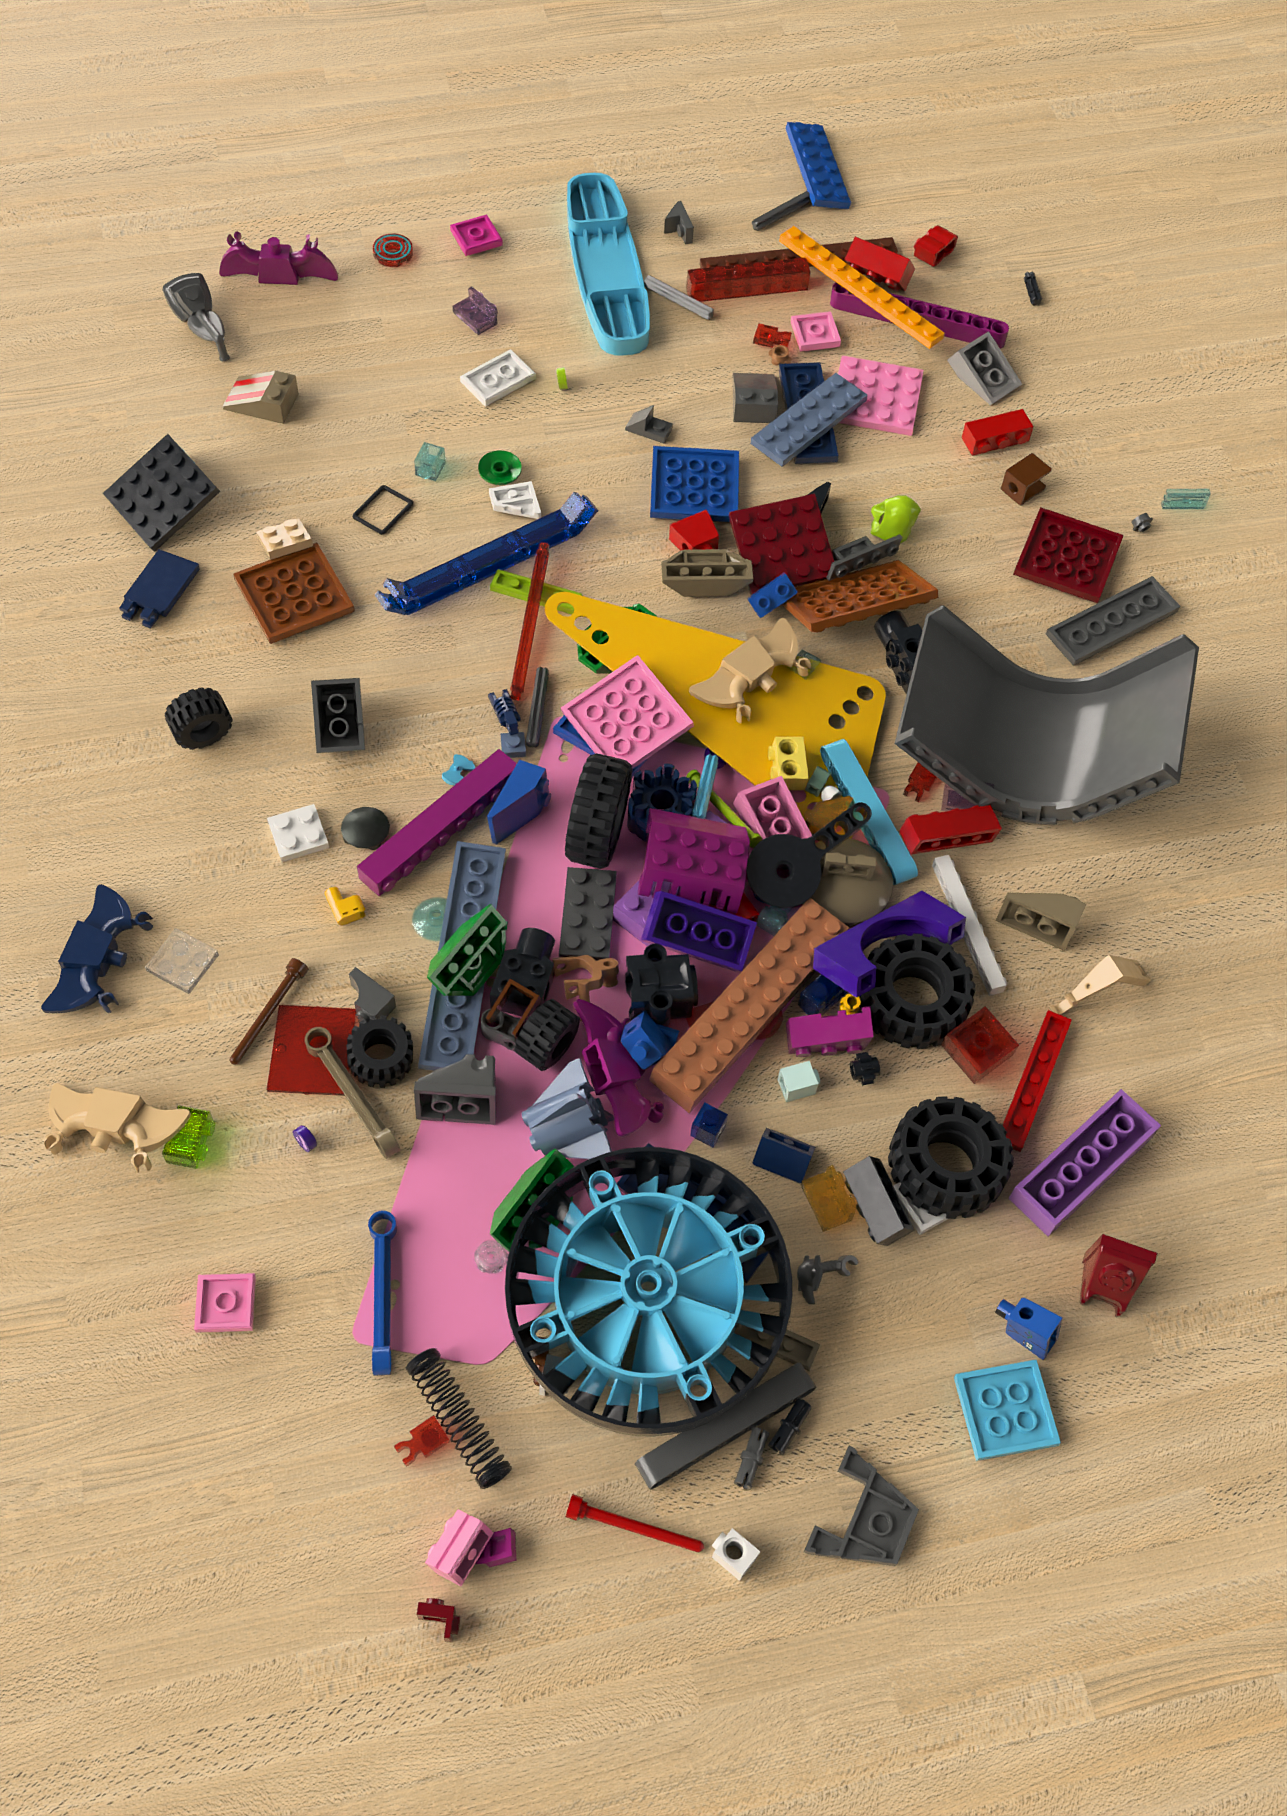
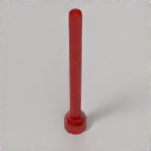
M574 1494L571 1496L566 1518L577 1521V1518L583 1520L586 1517L699 1553L704 1549V1544L700 1540L587 1505L588 1502L583 1501V1497Z

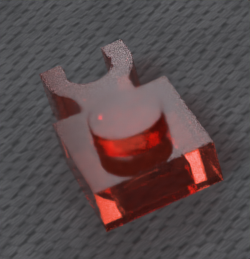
M758 323L753 344L771 348L775 344L788 348L792 332H778V327Z
M918 762L909 776V784L904 789L903 795L907 797L909 792L914 791L917 793L915 801L920 802L924 790L929 792L938 777Z
M433 1415L409 1431L413 1437L411 1440L401 1441L394 1445L397 1453L403 1449L410 1450L409 1456L402 1460L407 1467L415 1461L419 1453L422 1452L425 1458L449 1443L450 1440Z

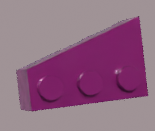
M863 1007L862 1013L849 1015L846 1014V1010L837 1011L838 1015L822 1016L820 1013L789 1018L786 1023L788 1053L796 1054V1057L811 1056V1053L821 1052L823 1056L835 1055L837 1051H847V1054L861 1053L874 1037L870 1007Z

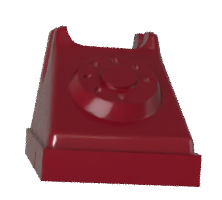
M1102 1234L1085 1252L1082 1263H1084L1080 1304L1084 1305L1085 1301L1087 1302L1089 1298H1093L1112 1305L1115 1308V1317H1119L1126 1311L1150 1268L1155 1264L1158 1253Z

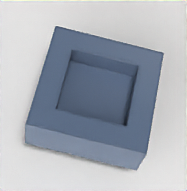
M524 732L514 735L500 733L501 749L510 758L526 757Z

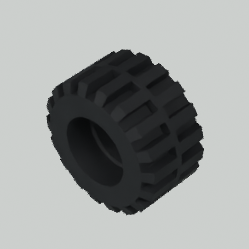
M201 687L196 690H188V692L180 694L178 698H174L171 701L172 704L166 708L165 720L176 743L185 749L194 750L211 746L213 743L220 741L223 736H226L228 730L232 727L233 719L223 698L218 691L212 688L204 689Z
M554 999L546 1001L531 1014L523 1025L516 1040L515 1052L540 1071L549 1069L561 1059L572 1044L578 1032L580 1018Z
M381 1015V1019L371 1016L368 1022L363 1019L359 1022V1027H353L352 1035L349 1034L347 1039L348 1067L351 1068V1073L354 1077L358 1076L359 1082L363 1084L367 1081L369 1087L374 1088L375 1084H379V1088H385L387 1083L393 1086L396 1084V1079L402 1081L405 1078V1073H409L411 1069V1064L413 1063V1040H411V1033L409 1030L406 1031V1026L403 1023L398 1025L397 1019L393 1017L391 1020H387V1016ZM376 1044L388 1045L395 1051L390 1057L381 1060L373 1059L365 1053L368 1048Z

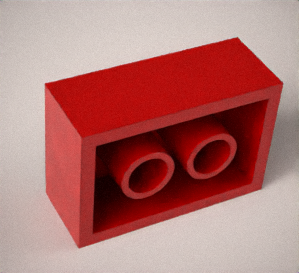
M856 236L845 257L848 265L861 274L870 277L872 282L879 285L883 282L888 285L889 289L895 292H899V289L904 292L906 291L915 271V267L909 258Z

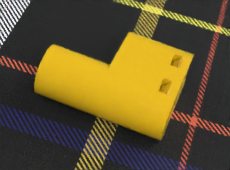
M331 887L325 891L324 894L338 925H346L366 916L364 913L366 908L359 895L343 899L338 887Z

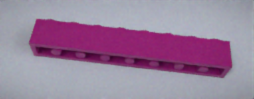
M500 749L495 751L357 865L359 879L378 896H381L385 891L388 892L393 889L397 881L403 876H408L416 865L421 861H426L439 846H444L454 833L462 831L472 818L481 815L485 807L491 802L496 801L517 763Z

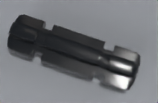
M1033 271L1030 273L1026 272L1024 282L1030 302L1033 306L1036 304L1040 305L1042 295L1036 275Z

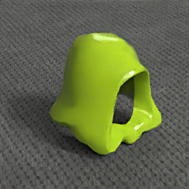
M897 495L885 499V501L874 505L871 509L874 517L871 524V534L883 540L900 534L903 537L900 543L904 542L911 533V528L914 526L921 508L912 498L906 495ZM884 514L883 520L879 524L880 517Z

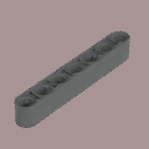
M801 1362L797 1363L753 1389L741 1402L722 1416L705 1425L682 1432L648 1452L635 1462V1466L648 1488L652 1490L747 1433L752 1427H757L793 1405L796 1400L803 1399L816 1389V1385Z

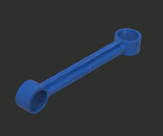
M378 1211L368 1221L370 1235L374 1239L373 1376L391 1375V1239L394 1238L397 1232L395 1217L388 1211ZM381 1219L389 1220L392 1223L391 1230L384 1234L376 1233L372 1229L373 1225Z

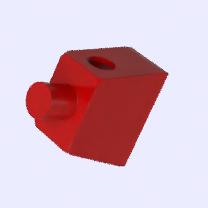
M704 510L670 524L669 540L680 551L718 549L719 534L708 511Z

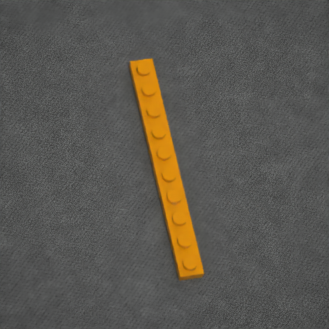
M795 226L780 235L779 242L930 349L943 340L945 334L943 331Z

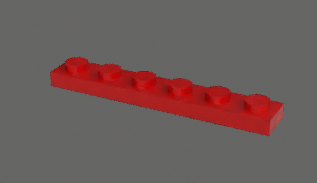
M1050 1010L1047 1011L1002 1124L1007 1132L1006 1138L1011 1140L1013 1150L1021 1152L1072 1021V1019Z

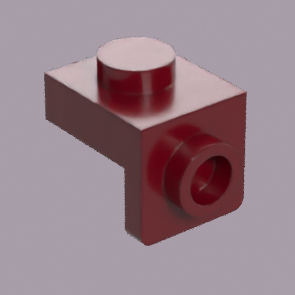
M427 1598L426 1603L418 1602L416 1614L418 1620L446 1623L444 1640L451 1643L452 1635H458L460 1616L456 1615L455 1606L444 1605V1600Z

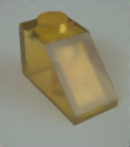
M846 796L816 803L813 810L808 808L803 819L811 834H815L846 811L853 798Z

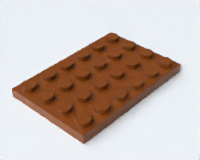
M900 560L850 572L842 578H835L831 581L824 579L795 587L797 594L781 605L811 632L818 633L826 628L833 626L841 627L855 620L863 621L870 616L885 615L892 610L907 609L914 604H926L930 600L939 598L936 587Z

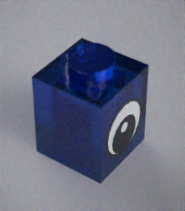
M704 1102L692 1123L690 1136L714 1148L726 1127L728 1114Z

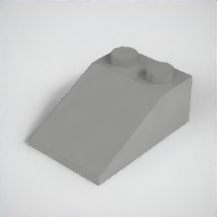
M989 331L958 350L947 360L958 378L989 405H992L1022 385Z

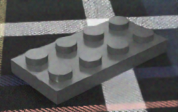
M567 868L559 957L589 955L595 961L609 958L617 871Z

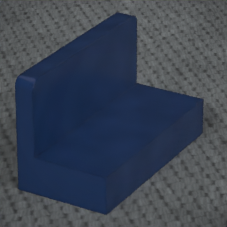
M766 1128L752 1164L797 1183H802L816 1147Z

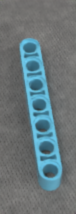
M841 739L820 748L822 760L831 773L838 789L842 792L848 807L850 808L858 802H863L870 807L872 812L871 819L861 830L869 845L880 853L885 862H887V866H889L892 873L893 885L917 877L918 869L847 741ZM853 812L855 819L863 821V816L860 812Z

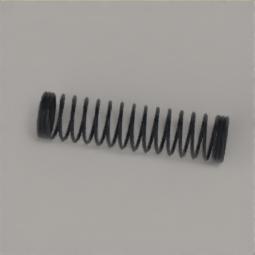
M437 1348L427 1349L415 1356L407 1364L406 1371L412 1376L413 1381H418L417 1388L422 1389V1396L427 1397L426 1403L432 1404L431 1411L437 1412L436 1419L442 1420L441 1426L447 1427L445 1432L448 1435H452L451 1442L457 1443L455 1449L461 1451L460 1457L467 1458L465 1465L472 1466L470 1473L477 1474L475 1481L479 1484L480 1489L489 1488L509 1474L512 1466H510L509 1461L500 1462L504 1458V1454H501L487 1463L481 1470L473 1472L477 1464L497 1453L499 1447L492 1448L476 1462L468 1464L472 1456L494 1443V1439L487 1440L470 1455L463 1456L466 1449L481 1442L489 1435L490 1431L479 1434L465 1447L458 1448L461 1441L478 1433L485 1423L476 1425L460 1439L453 1440L457 1433L472 1426L479 1420L480 1416L476 1415L460 1425L454 1432H448L451 1426L469 1417L475 1408L465 1410L451 1421L450 1424H443L446 1418L457 1414L467 1407L470 1400L459 1403L445 1416H438L442 1410L460 1401L465 1396V1392L458 1393L450 1398L440 1409L433 1408L436 1403L447 1399L457 1392L460 1385L450 1387L435 1401L429 1402L430 1396L449 1387L455 1381V1377L444 1380L429 1394H424L426 1388L439 1383L450 1374V1369H446L434 1376L425 1386H419L422 1380L435 1375L446 1364V1362H440L434 1365L441 1358V1354L437 1351ZM442 1365V1366H441L440 1368H438L436 1371H434L433 1373L427 1375V1374H428L429 1372H431L433 1369H435L436 1367ZM427 1370L419 1379L414 1378L415 1375ZM446 1373L443 1377H441V1378L438 1379L437 1381L433 1382L436 1378H438V1377L441 1376L442 1374ZM448 1381H450L447 1385H445L444 1387H442V1388H440L439 1390H437V1389H438L439 1387H441L443 1384H445V1383H447Z

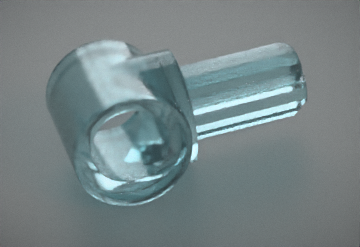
M766 906L759 914L756 926L775 936L788 922L787 914L792 908Z

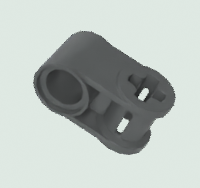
M491 1009L486 1010L481 1017L482 1035L488 1040L515 1051L517 1039L514 1038L512 1032L520 1018L500 1011L494 1021L499 1025L490 1027L487 1025L489 1022L486 1017Z

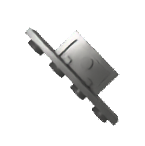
M899 534L874 545L867 536H864L833 549L832 555L835 562L831 565L827 579L831 581L835 578H842L849 572L858 571L868 564H874L882 558L893 556L898 552L903 537Z

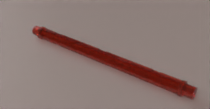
M544 542L539 544V549L536 551L510 686L511 698L516 701L521 699V694L524 692L549 558V544Z

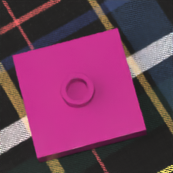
M487 214L450 225V231L465 256L503 246V240Z

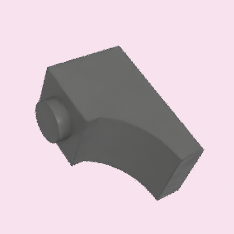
M357 967L349 973L351 986L359 994L354 1005L356 1017L360 1021L365 1019L368 1022L371 1016L381 1019V1015L388 1016L396 1008L395 996Z

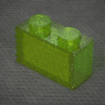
M178 1105L177 1109H188L191 1117L185 1126L164 1145L162 1155L168 1164H177L197 1169L199 1162L204 1161L206 1158L208 1147L205 1143L207 1137L212 1136L214 1133L215 1121L210 1111Z

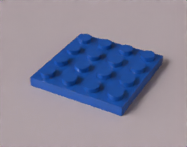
M653 446L650 518L684 519L707 510L712 521L730 522L729 512L738 510L739 451Z

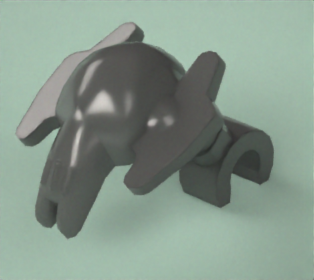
M816 1255L815 1259H809V1256H805L803 1263L798 1267L797 1271L798 1291H802L803 1298H805L808 1304H815L813 1291L818 1290L823 1273L837 1271L842 1276H850L851 1273L846 1269V1262L848 1261L851 1265H857L859 1263L857 1258L852 1255H844L839 1257L838 1260L821 1262L820 1255Z

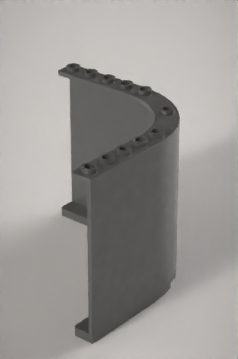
M940 606L926 614L894 744L969 802L979 806L991 805L993 810L1002 812L1001 817L1026 823L1057 825V821L1072 820L1073 823L1090 820L1180 783L1199 647L1186 635L1182 634L1103 673L1075 679L1054 678L1036 674L1013 663L947 607Z

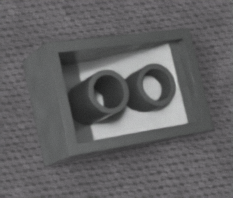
M733 373V422L771 423L775 420L778 409V390L775 375Z

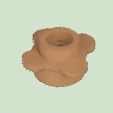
M777 345L769 351L773 365L791 363L792 358L789 357V349L786 346Z

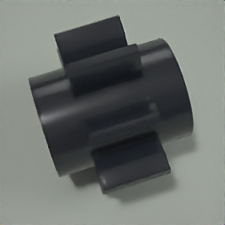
M868 1052L857 1053L854 1061H850L852 1079L861 1082L862 1086L874 1084L876 1076H880V1065L877 1057H872Z

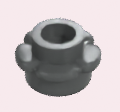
M1147 513L1137 516L1132 520L1133 530H1139V532L1146 531L1152 526L1150 523L1153 521V518H1150Z

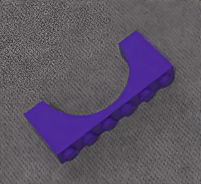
M920 891L815 947L813 969L857 998L875 988L877 967L863 954V951L869 945L878 940L906 934V936L923 934L922 936L929 938L933 936L938 938V941L951 945L964 938L966 917L926 892Z

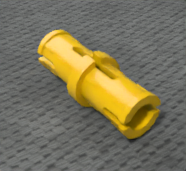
M850 993L841 999L839 1010H846L847 1015L856 1014L860 1009V998H856Z

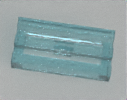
M1167 489L1166 495L1163 497L1164 501L1161 502L1162 509H1205L1211 495L1210 489Z

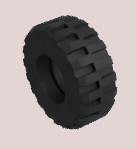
M598 753L592 754L587 758L575 791L567 827L565 856L571 862L599 869L609 866L619 840L630 793L632 765L627 760Z
M906 934L897 935L894 940L887 939L880 944L879 948H874L869 954L868 960L877 967L875 988L859 996L861 1001L859 1007H870L873 1031L884 1036V1040L887 1042H895L901 1044L900 1047L908 1049L910 1046L917 1047V1049H927L929 1045L936 1047L944 1044L945 1039H952L958 1033L959 1028H962L974 1003L975 983L972 981L973 973L969 966L966 967L964 957L960 953L957 954L948 943L944 944L938 941L939 939L930 936L929 938L922 936L923 934H913L912 936H906ZM905 977L919 978L932 986L938 1000L928 1005L909 1003L898 995L893 983Z
M947 1096L936 1097L934 1101L931 1099L921 1101L918 1107L913 1106L906 1112L905 1117L900 1120L889 1146L888 1165L893 1168L890 1173L895 1183L901 1182L898 1190L905 1198L908 1196L912 1200V1204L920 1209L921 1207L927 1210L928 1214L934 1216L944 1213L947 1219H956L957 1216L968 1218L974 1216L976 1211L982 1213L987 1210L991 1203L995 1202L1000 1196L1011 1175L1010 1171L1014 1163V1157L1011 1154L1013 1147L1011 1140L1005 1136L1007 1132L1001 1123L998 1124L995 1120L996 1117L991 1112H986L980 1108L981 1105L975 1102L964 1101V1098L954 1097V1099H948ZM945 1142L959 1147L970 1158L973 1169L966 1172H953L944 1169L934 1161L928 1146L933 1143Z

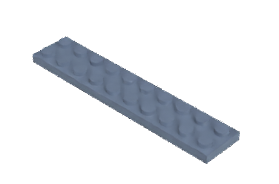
M457 841L438 952L457 929L475 914L490 904L497 909L506 848ZM485 983L474 996H444L432 984L418 1069L435 1071L462 1060L466 1054L474 1055Z

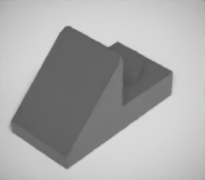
M677 201L665 218L664 234L677 232L686 245L693 243L694 226L682 201Z
M654 405L633 413L625 427L626 431L663 444L666 442L672 431L673 423L653 417Z

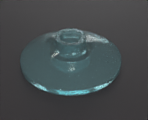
M429 898L422 901L415 908L412 915V925L419 936L429 941H440L447 898ZM434 913L441 914L439 917L432 916Z

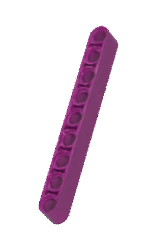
M837 282L833 284L830 305L833 308L893 323ZM889 293L943 331L945 337L971 343L989 331L1000 349L1005 345L1009 326L1003 321Z

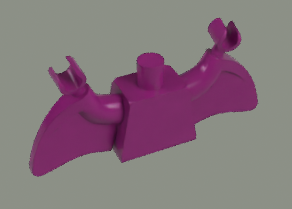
M235 231L234 238L231 234L227 236V243L231 247L222 257L219 274L223 277L236 274L258 276L259 273L258 282L263 284L298 285L299 277H320L332 281L338 280V273L333 263L323 252L317 249L318 237H316V241L310 242V234L306 235V244L302 250L293 252L289 244H280V240L277 237H271L267 240L268 244L264 243L261 245L260 251L249 248L243 241H240L241 233Z
M577 999L573 1005L585 1026L589 1044L582 1050V1054L596 1095L606 1094L612 1105L617 1135L623 1137L635 1132L645 1123L647 1118L653 1123L660 1122L664 1116L661 1113L664 1106L661 1102H655L651 1105V1101L640 1094L635 1083L640 1080L645 1070L641 1069L621 1043L624 1026L630 1019L625 1018L620 1023L614 1016L588 1001Z

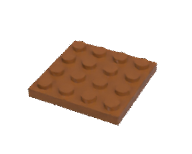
M317 542L312 547L233 573L234 580L269 644L355 612L353 603Z

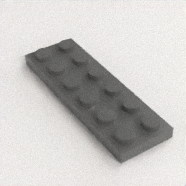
M1151 576L1048 628L1046 635L1074 666L1177 613L1181 606Z

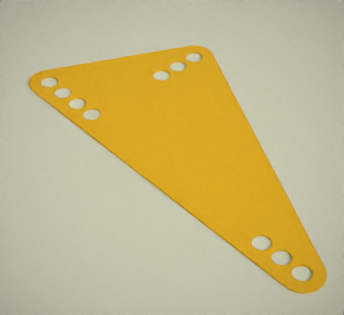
M570 592L555 593L546 601L545 614L547 618L611 671L614 672L638 655L693 721L694 727L687 732L753 785L756 786L764 783L771 778L773 762L768 758L769 746L773 745L775 737H804L809 778L807 783L817 766L828 771L822 760L820 748L841 739L847 741L868 777L886 698L883 685L875 678L810 660L811 669H808V676L805 677L798 674L797 667L779 665L774 667L773 673L770 676L777 682L776 687L771 692L767 693L760 686L751 692H743L744 705L751 708L750 721H748L746 716H742L741 723H738L736 721L737 708H721L707 704L693 697L689 693V689L691 686L714 676L721 666L722 659L745 643V641ZM561 603H569L573 606L574 613L570 616H562L558 613L557 607ZM578 617H586L591 621V627L587 630H580L575 626L574 621ZM595 631H604L608 634L609 640L605 644H597L592 640V634ZM858 688H870L873 691V698L870 700L860 699L857 695ZM846 701H854L859 705V712L854 715L848 714L844 711L843 704ZM832 715H840L845 720V726L841 729H835L829 724V718ZM830 775L824 787L834 786L838 789ZM805 789L806 799L803 802H795L808 828L813 833L823 828L828 818L838 817L849 808L842 795L834 806L829 807L821 800V793L816 797L805 791ZM810 803H820L824 807V814L821 817L811 816L807 810ZM844 829L836 832L839 835L845 834Z

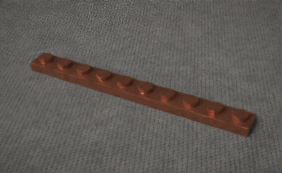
M893 237L865 240L894 253L898 252ZM852 242L825 244L822 246L846 262L845 257ZM789 248L700 258L699 264L704 279L813 266Z

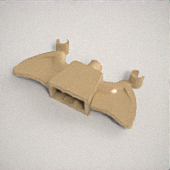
M781 618L768 635L758 640L755 636H752L723 658L721 666L714 676L691 686L689 693L700 701L716 707L737 708L736 721L738 723H741L742 716H746L748 721H750L751 708L744 705V691L751 692L760 686L769 693L777 685V682L770 677L774 667L779 665L797 667L798 674L805 677L808 676V669H811V662L808 658L796 659L798 652L796 635L789 622L785 618Z
M55 1083L50 1093L49 1113L52 1123L59 1132L46 1135L44 1145L46 1149L50 1148L53 1155H56L62 1151L61 1140L64 1137L69 1138L80 1130H87L94 1137L90 1147L99 1153H106L110 1142L126 1144L129 1140H132L136 1154L132 1156L131 1162L136 1172L139 1173V1167L142 1164L149 1171L152 1168V1164L146 1153L156 1150L171 1140L188 1122L191 1113L188 1109H156L146 1104L141 1096L99 1087H95L92 1094H82L60 1083Z

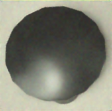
M360 807L352 810L345 816L341 825V832L345 843L357 848H368L370 850H376L381 846V843L388 836L390 829L388 817L374 807Z

